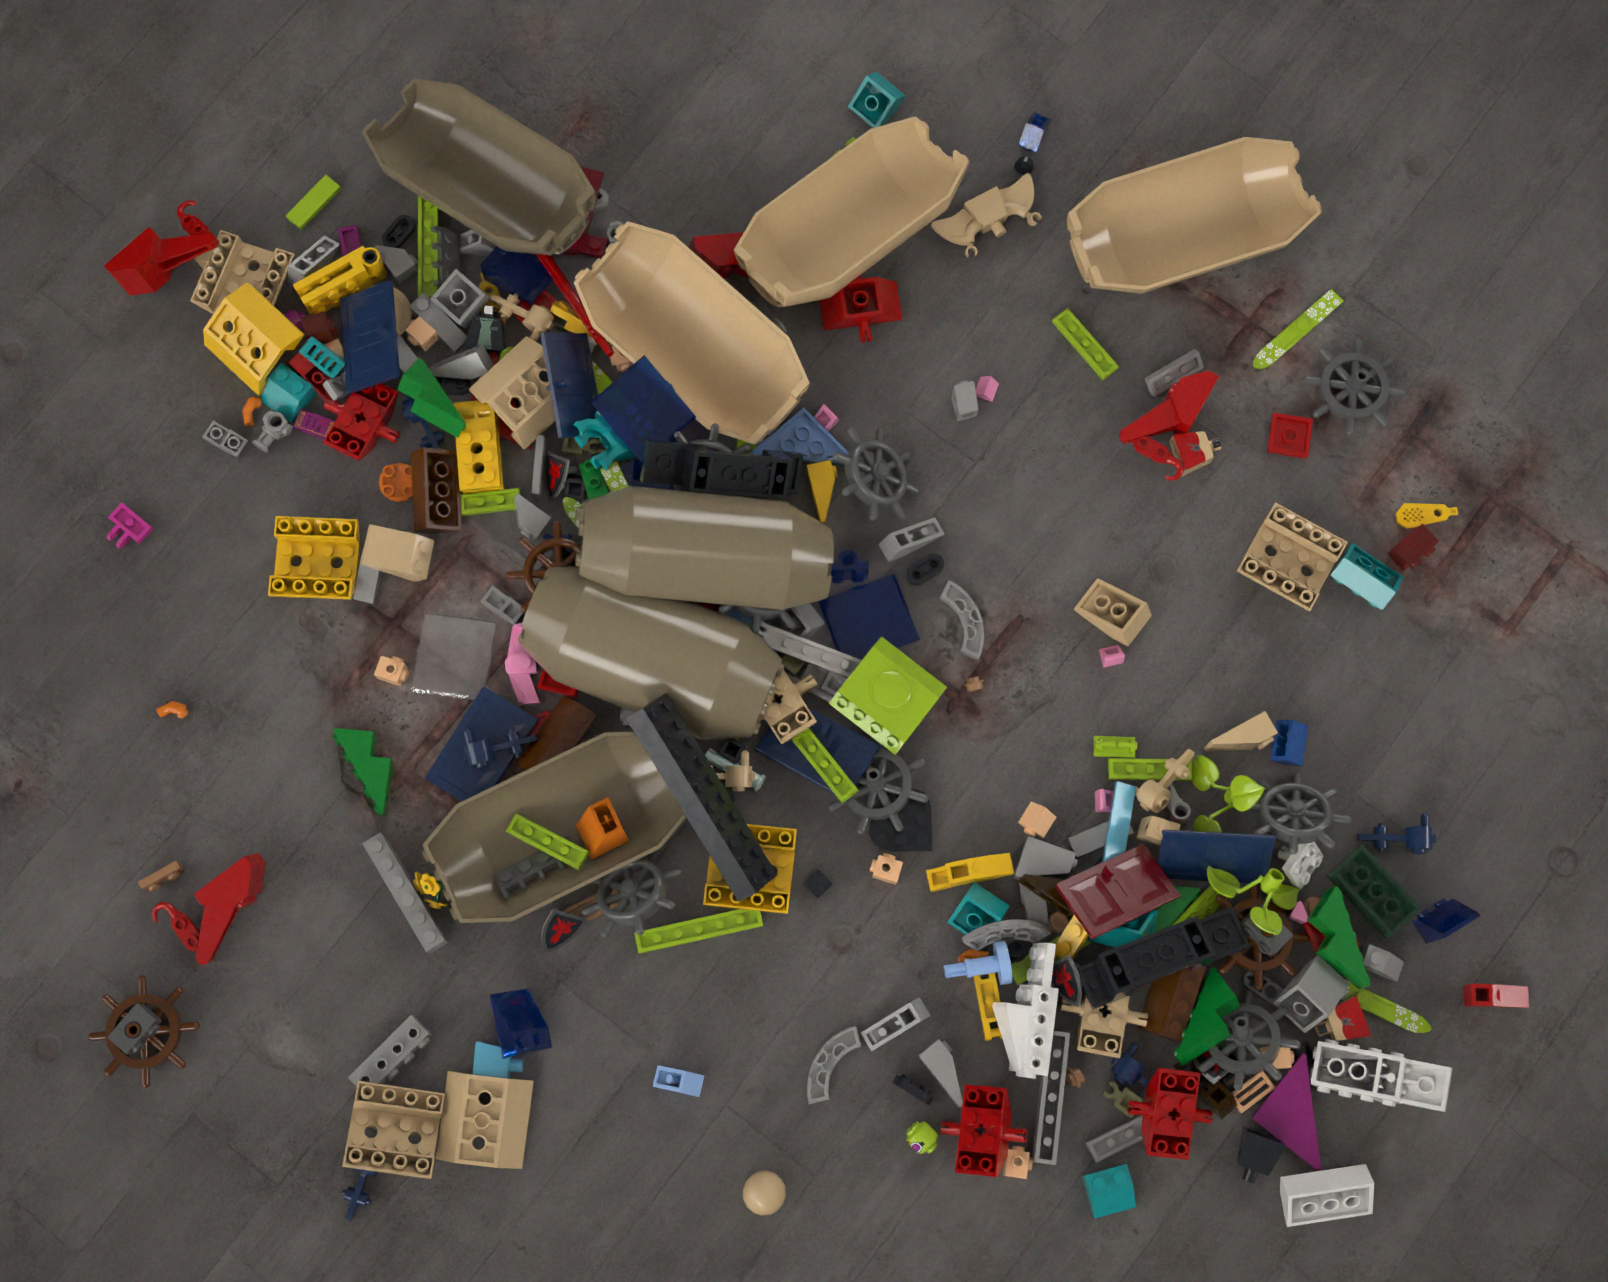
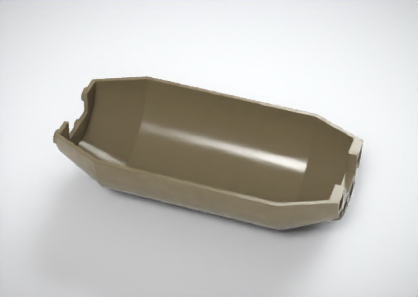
M414 78L401 91L405 105L382 128H380L378 120L374 118L362 130L364 138L386 175L505 251L542 255L561 254L579 239L589 223L587 220L589 211L594 210L595 190L573 155L460 85Z
M628 486L584 501L581 507L576 509V520H579L578 536H582L581 552L576 554L575 566H579V575L623 595L779 610L827 599L832 579L830 574L831 565L834 560L832 530L822 522L787 502Z
M579 566L549 567L546 570L543 580H540L531 598L521 626L523 629L519 635V644L553 680L633 713L666 693L692 736L700 740L751 738L753 734L757 735L761 723L758 722L759 715L765 714L768 703H765L768 695L772 696L776 686L773 681L776 675L781 676L785 666L781 664L782 659L763 638L759 634L752 632V627L748 623L693 601L623 595L580 576Z
M606 732L456 804L424 842L422 854L426 862L431 861L436 867L433 872L438 882L442 881L445 889L442 890L447 901H452V908L449 910L455 921L459 920L460 923L511 922L660 849L684 821L686 816L635 732ZM609 797L629 842L593 860L590 859L588 854L579 871L563 863L565 869L560 870L559 866L544 873L546 879L541 880L540 876L525 883L527 889L522 890L521 886L508 892L510 898L505 899L494 875L540 851L506 832L516 813L563 838L570 836L574 844L586 849L576 824L590 805Z

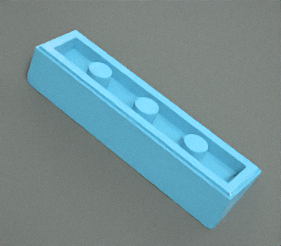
M1118 781L1115 783L1102 863L1126 852L1136 790L1135 786Z

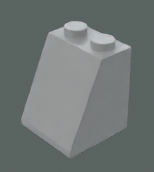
M1317 955L1300 970L1274 1000L1273 1004L1278 1009L1286 1006L1289 1010L1286 1016L1302 1032L1306 1033L1332 1013L1350 984L1325 960Z

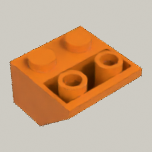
M609 797L590 805L576 824L585 848L590 852L591 860L629 842Z

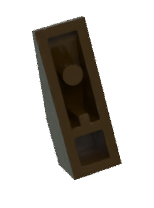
M1024 874L1018 879L1020 884L1068 918L1074 916L1055 887L1057 883L1064 880Z
M1193 1060L1184 1066H1181L1180 1062L1174 1065L1176 1070L1199 1072ZM1202 1073L1200 1074L1198 1095L1222 1120L1238 1106L1235 1097L1220 1081L1213 1084Z

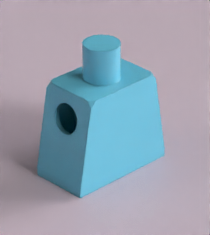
M476 1042L473 1065L474 1075L510 1079V1072L522 1073L523 1059H512V1050Z

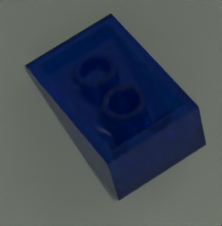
M498 246L480 264L485 281L512 295L514 293L517 294L518 298L531 305L553 280L545 267L529 253L509 252Z
M1443 898L1433 904L1435 908L1431 911L1425 909L1416 914L1417 919L1412 923L1427 944L1449 936L1480 917V914L1455 899L1446 901Z
M528 988L490 995L503 1059L553 1048L548 1025Z

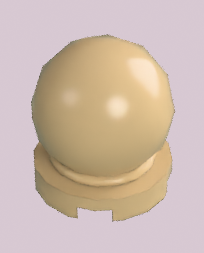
M767 1170L752 1174L745 1182L742 1191L743 1200L747 1208L761 1216L777 1212L784 1204L786 1198V1188L782 1179L776 1173Z

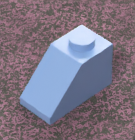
M658 1065L653 1087L700 1097L704 1075Z

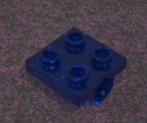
M852 550L842 551L838 556V561L833 562L831 565V582L843 583L844 580H852L855 583L863 582L864 579H868L869 561H858L857 554Z

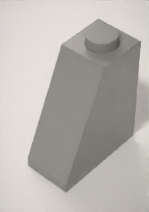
M1028 836L1013 878L1019 879L1024 874L1041 877L1067 876L1070 871L1074 872L1078 862L1075 859L1076 853Z

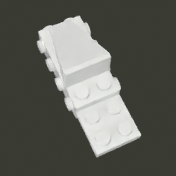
M1033 943V947H1031L1029 952L1031 964L1026 975L1028 985H1020L1017 989V1004L993 1002L992 1005L1010 1062L1009 1071H1015L1016 1076L1036 1079V1075L1048 1076L1059 990L1058 988L1051 987L1056 944Z
M1325 1039V1042L1318 1041L1317 1046L1314 1047L1313 1059L1315 1061L1314 1067L1310 1069L1309 1080L1313 1086L1317 1087L1319 1092L1330 1093V1090L1338 1091L1339 1096L1351 1098L1352 1094L1358 1095L1360 1100L1367 1102L1376 1100L1382 1102L1383 1105L1395 1107L1396 1103L1446 1112L1452 1076L1451 1067L1406 1059L1404 1054L1391 1052L1390 1055L1383 1054L1382 1050L1376 1048L1362 1050L1359 1045L1347 1043V1046L1338 1045L1339 1042Z

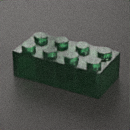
M1363 845L1356 847L1326 875L1385 939L1392 937L1422 909Z

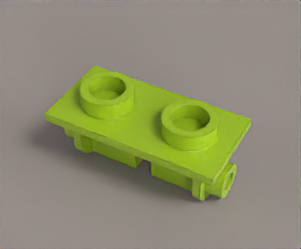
M1094 736L1095 757L1135 758V750H1137L1135 737Z

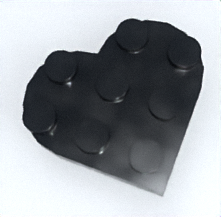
M912 789L913 791L925 794L924 792L919 791L918 789ZM894 795L893 799L891 800V804L899 797V795ZM909 799L905 807L897 813L904 827L900 832L895 829L890 818L871 820L870 839L875 846L883 851H932V816L929 800L923 803Z

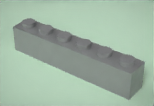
M380 832L362 843L425 951L431 954L447 944V939L419 892L415 889L412 880L386 836Z
M1053 1031L1048 1076L1041 1075L1032 1152L1034 1163L1056 1165L1070 1033Z

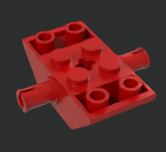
M861 274L832 297L819 300L824 331L858 326L860 342L865 343L866 337L867 342L873 340L870 324L903 319L897 283L881 277L862 279Z
M380 383L352 393L345 404L336 400L333 401L331 397H328L327 401L329 403H324V409L337 414L338 417L325 437L323 444L360 461L373 451L380 437L386 438L394 444L397 443L398 440L396 438H400L401 432L387 425L394 412L398 391Z
M1158 1068L1147 1085L1145 1102L1133 1100L1128 1102V1105L1132 1106V1108L1127 1107L1129 1115H1143L1141 1130L1146 1155L1189 1160L1194 1122L1210 1124L1213 1120L1207 1117H1213L1212 1110L1196 1109L1201 1073Z
M965 1084L961 1122L942 1121L941 1126L946 1127L941 1128L942 1135L959 1136L955 1173L998 1178L1007 1159L1009 1141L1026 1143L1027 1137L1019 1135L1028 1136L1027 1129L1010 1128L1012 1112L1007 1088Z

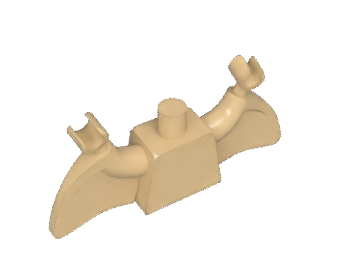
M1026 173L1008 188L999 190L996 186L965 202L963 209L956 215L932 222V229L941 237L954 244L967 246L965 256L968 258L969 249L974 251V257L977 255V248L973 246L975 244V235L979 231L985 234L990 230L994 232L996 237L1004 235L1006 229L1003 224L1010 215L1026 217L1028 224L1035 226L1037 222L1032 217H1035L1037 220H1040L1042 217L1038 212L1029 213L1034 200V185L1031 175Z

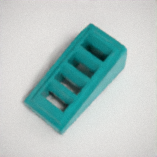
M313 336L299 350V353L332 379L345 365L343 358ZM313 345L317 346L311 354L308 353ZM320 350H322L323 353L318 357V359L315 358V356L320 352ZM329 356L330 358L323 364V360ZM335 361L336 363L330 369L329 367Z

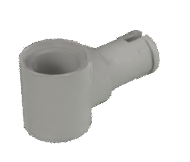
M1171 783L1167 787L1171 793V798L1167 805L1170 811V820L1181 826L1188 821L1191 810L1189 805L1179 798L1173 783ZM1181 810L1185 813V816L1179 817L1175 814V811Z

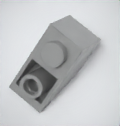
M960 381L953 388L951 401L957 421L976 417L979 409L974 381Z

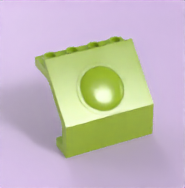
M881 637L840 687L829 704L895 755L947 686Z

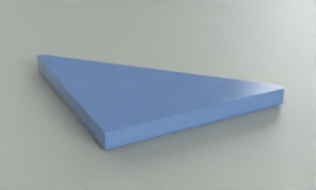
M803 407L748 454L762 455L763 449L800 452L803 454L802 462L818 463L831 460V464L845 465L834 460L833 454L839 452L847 456L849 452Z

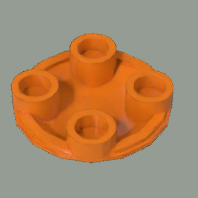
M395 463L383 468L379 478V487L386 498L391 501L402 502L413 497L412 466L404 463Z

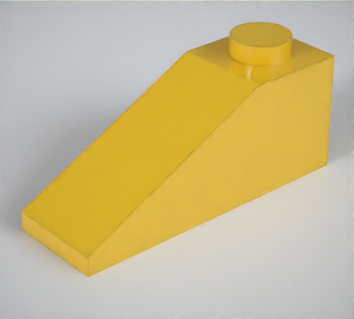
M831 460L807 465V475L818 519L823 524L826 523L835 486V478L838 477L836 466H832Z

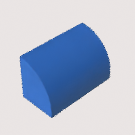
M1276 720L1275 728L1278 733L1274 736L1271 761L1291 766H1303L1308 726L1295 720Z

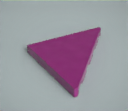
M1302 1053L1251 1118L1277 1139L1282 1140L1288 1148L1317 1171H1321L1307 1058Z

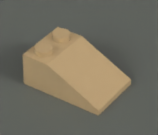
M369 525L361 565L414 582L426 580L434 540L414 533Z
M1098 578L1074 608L1078 614L1109 637L1126 646L1130 645L1152 616L1146 602Z
M1264 711L1211 740L1204 747L1205 752L1253 750L1256 747L1261 750L1274 741L1273 737L1278 732Z

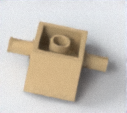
M783 669L781 676L776 675L773 681L776 684L772 696H767L765 703H768L764 715H759L758 722L766 720L781 744L817 722L801 698L803 693L818 685L811 674L795 684L791 682Z
M1085 993L1083 994L1080 1007L1070 1004L1062 998L1061 1003L1063 1004L1060 1008V1011L1078 1013L1080 1016L1077 1035L1078 1051L1119 1059L1125 1025L1130 1023L1146 1027L1147 1021L1141 1019H1148V1013L1129 1010L1130 996L1092 1010ZM1106 1007V1010L1109 1012V1014L1105 1015V1018L1099 1012V1009Z

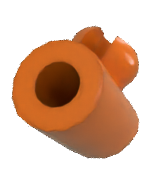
M258 397L248 398L242 409L245 426L255 424L253 411L255 408L259 409L262 405V401Z
M171 701L156 709L160 718L170 713L177 714L180 719L188 715L187 707L176 701Z
M969 948L959 956L958 962L963 963L964 959L987 957L989 951H976Z

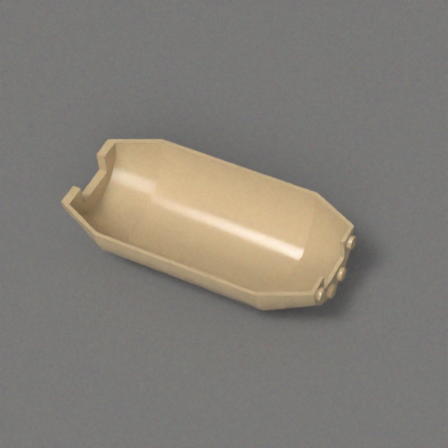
M916 116L872 128L757 211L734 249L736 259L741 269H744L747 275L750 276L748 280L763 298L776 307H787L828 299L948 209L968 169L969 160L957 150L953 151V157L946 155L938 145H934L929 140V126L927 123L919 120Z
M1243 137L1102 182L1067 215V229L1071 234V240H1069L1071 249L1084 281L1090 283L1091 288L1143 294L1285 248L1322 211L1321 204L1316 200L1315 196L1312 195L1309 198L1308 193L1304 191L1302 178L1295 170V166L1300 158L1298 149L1294 147L1291 141Z
M628 221L625 225L621 224L615 231L616 243H611L606 248V254L593 263L591 271L588 268L582 269L575 276L574 285L592 327L706 429L711 430V425L717 423L719 425L718 433L752 444H759L767 434L770 435L791 413L801 400L800 397L807 391L810 385L789 336L675 235Z

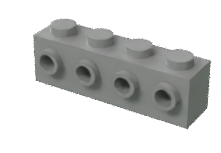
M410 1015L348 1078L356 1087L358 1081L383 1084L387 1079L389 1081L392 1080L399 1073L397 1069L403 1063L405 1065L408 1064L415 1057L413 1053L418 1048L423 1049L430 1042L429 1037L432 1033L415 1016Z

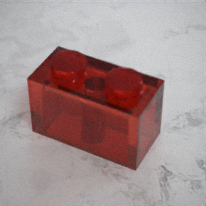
M325 312L301 317L307 340L313 336L322 344H326L339 337L336 325H334L332 318H328Z
M1421 524L1387 554L1404 572L1408 567L1412 570L1420 564L1421 561L1419 559L1423 555L1428 557L1436 551L1434 546L1439 541L1424 524Z

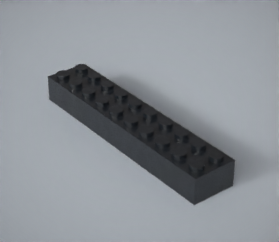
M665 693L626 718L738 902L757 893L775 878L777 873L668 695Z

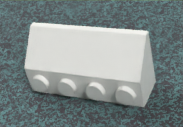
M1366 1164L1280 1177V1195L1287 1227L1373 1214L1374 1181Z

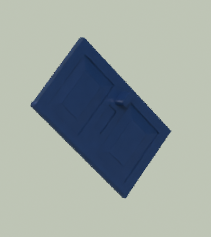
M389 280L340 298L346 394L350 395L400 377L393 282Z
M543 332L540 335L549 385L546 389L551 392L558 437L575 438L579 435V430L573 424L588 418L595 419L596 411L599 410L601 412L587 333Z
M483 686L425 776V779L461 801L497 785L515 758V754L511 755L510 748L493 752L495 759L488 761V766L477 768L476 765L469 766L468 760L464 761L462 754L465 752L464 745H466L463 731L467 728L470 729L474 742L490 739L491 746L508 742L506 734H509V729L514 728L515 732L519 731L520 738L528 737L538 718L531 716Z
M808 707L817 721L809 729L853 784L857 786L880 746ZM769 726L761 741L755 747V751L834 794L794 744L793 738L781 744Z
M1162 830L1157 863L1169 879L1209 881L1207 868L1210 865L1212 868L1232 874L1239 883H1251L1258 879L1260 875L1265 877L1268 873L1276 836Z

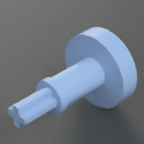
M993 942V956L974 959L967 958L964 959L963 963L944 965L945 977L951 978L966 975L967 978H972V976L997 972L1000 985L1012 983L1011 962L1006 942Z

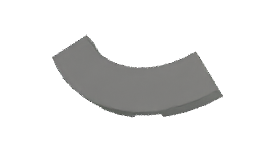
M948 580L940 600L947 603L956 612L961 621L963 643L960 653L978 661L984 645V627L980 611L963 588Z
M1021 919L1004 920L977 928L963 936L962 940L967 946L979 951L993 942L1001 941V938L1014 937V939L1038 943L1051 934L1050 927L1036 921Z
M856 1026L847 1028L834 1035L817 1053L808 1075V1104L830 1100L829 1080L835 1065L845 1054L861 1047Z

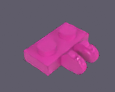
M122 502L108 516L116 524L107 535L109 541L115 540L122 530L125 532L116 543L119 549L124 548L129 543L131 537L141 544L154 530Z

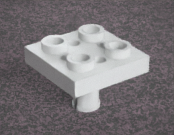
M1315 842L1298 844V852L1294 855L1290 853L1289 848L1286 846L1281 847L1284 852L1281 850L1278 852V857L1286 861L1282 870L1292 885L1300 890L1309 882L1311 874L1322 862L1323 854Z

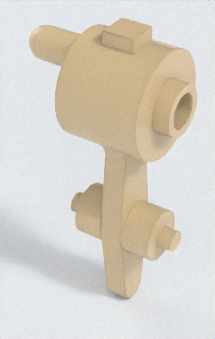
M515 293L514 295L509 294L506 300L493 294L490 297V301L501 306L499 313L502 319H505V317L510 318L512 313L524 317L525 319L522 323L533 332L529 338L535 342L541 336L540 333L547 330L551 331L554 326V316L545 306L533 305L530 311H527L517 306L520 300Z
M1188 749L1178 760L1174 758L1167 759L1165 761V768L1168 772L1160 782L1157 783L1151 779L1146 781L1140 788L1135 786V796L1144 810L1147 812L1152 810L1158 813L1168 805L1171 793L1167 787L1177 777L1185 779L1190 775V769L1186 766L1195 754L1192 750Z
M747 750L741 752V766L727 765L726 773H716L719 779H726L725 787H732V791H745V787H752V781H755V773H752V766H749V752Z

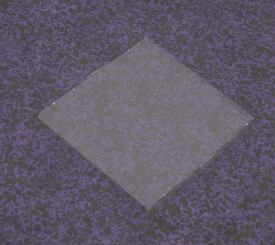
M425 613L420 644L416 651L417 660L411 692L475 700L482 687H486L488 671L492 663L491 654L497 622Z

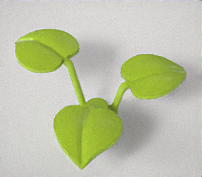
M1197 755L1192 764V782L1194 786L1201 791H1207L1211 786L1225 790L1224 800L1228 805L1211 814L1209 818L1205 815L1198 816L1194 822L1193 831L1222 833L1219 823L1213 820V818L1234 807L1239 811L1249 810L1260 799L1265 788L1245 775L1236 776L1229 787L1217 785L1215 781L1219 778V770L1216 764L1203 755Z
M1210 865L1207 868V876L1211 886L1219 894L1229 898H1233L1236 893L1240 894L1261 883V890L1268 896L1263 909L1260 907H1253L1251 909L1250 918L1260 929L1270 934H1280L1282 931V920L1276 912L1267 910V906L1272 898V901L1277 906L1287 910L1293 909L1297 902L1299 888L1281 884L1285 879L1284 875L1274 868L1270 869L1265 877L1260 875L1258 879L1243 888H1240L1239 881L1232 874L1212 868Z

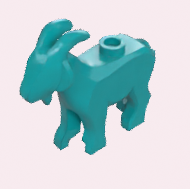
M598 410L595 413V419L588 418L573 424L579 430V435L575 437V440L581 448L586 445L589 438H600L601 443L607 449L590 459L595 469L600 468L602 465L606 471L614 461L640 458L637 466H642L645 444L635 440L631 433L630 425L624 422L620 415L614 412H600ZM650 436L651 440L660 441L657 436Z

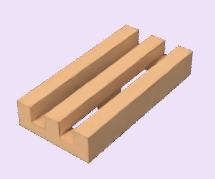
M1264 1071L1256 1073L1243 1083L1241 1090L1231 1092L1238 1105V1111L1240 1113L1246 1111L1271 1092L1275 1086ZM1263 1078L1261 1082L1238 1099L1235 1097L1257 1079ZM1267 1083L1269 1087L1242 1106L1240 1104Z

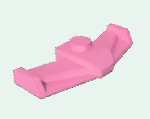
M522 623L512 626L508 656L505 660V670L509 675L519 706L540 704L530 674H537L536 661L519 644V635L523 629L521 627Z

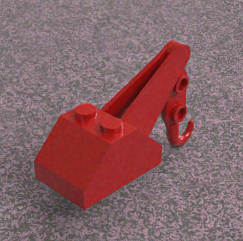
M185 201L177 208V216L180 219L181 226L189 236L160 239L148 227L104 265L105 269L130 296L156 292L170 280L173 268L217 248L219 240L213 233H210V229L195 215L184 213L187 206L197 205L195 201Z
M744 232L693 237L688 248L723 279L728 278L732 273L750 278L747 272L741 269L734 253V249Z
M1205 371L1181 377L1178 384L1176 382L1173 383L1165 398L1166 401L1120 431V442L1124 444L1132 443L1136 452L1156 463L1175 466L1177 473L1174 476L1166 475L1165 479L1169 481L1179 479L1184 472L1181 461L1175 458L1166 446L1150 437L1173 431V434L1188 433L1219 376L1211 371Z
M259 853L244 856L194 894L199 903L205 905L200 932L189 916L177 910L169 902H160L155 905L152 910L154 922H158L157 913L160 909L167 910L173 930L188 950L196 952V961L201 965L212 962L238 910L253 904L257 900L256 896L262 892L266 862Z

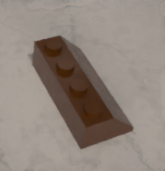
M423 447L411 452L414 532L434 534L462 531L457 451Z
M563 695L537 732L538 740L529 743L515 764L526 771L580 745L597 721V715L580 703Z
M1206 966L1193 971L1190 968H1186L1153 981L1142 1013H1148V1019H1141L1146 1020L1147 1025L1146 1027L1138 1025L1137 1028L1176 1043L1182 1042L1183 1030L1187 1027Z

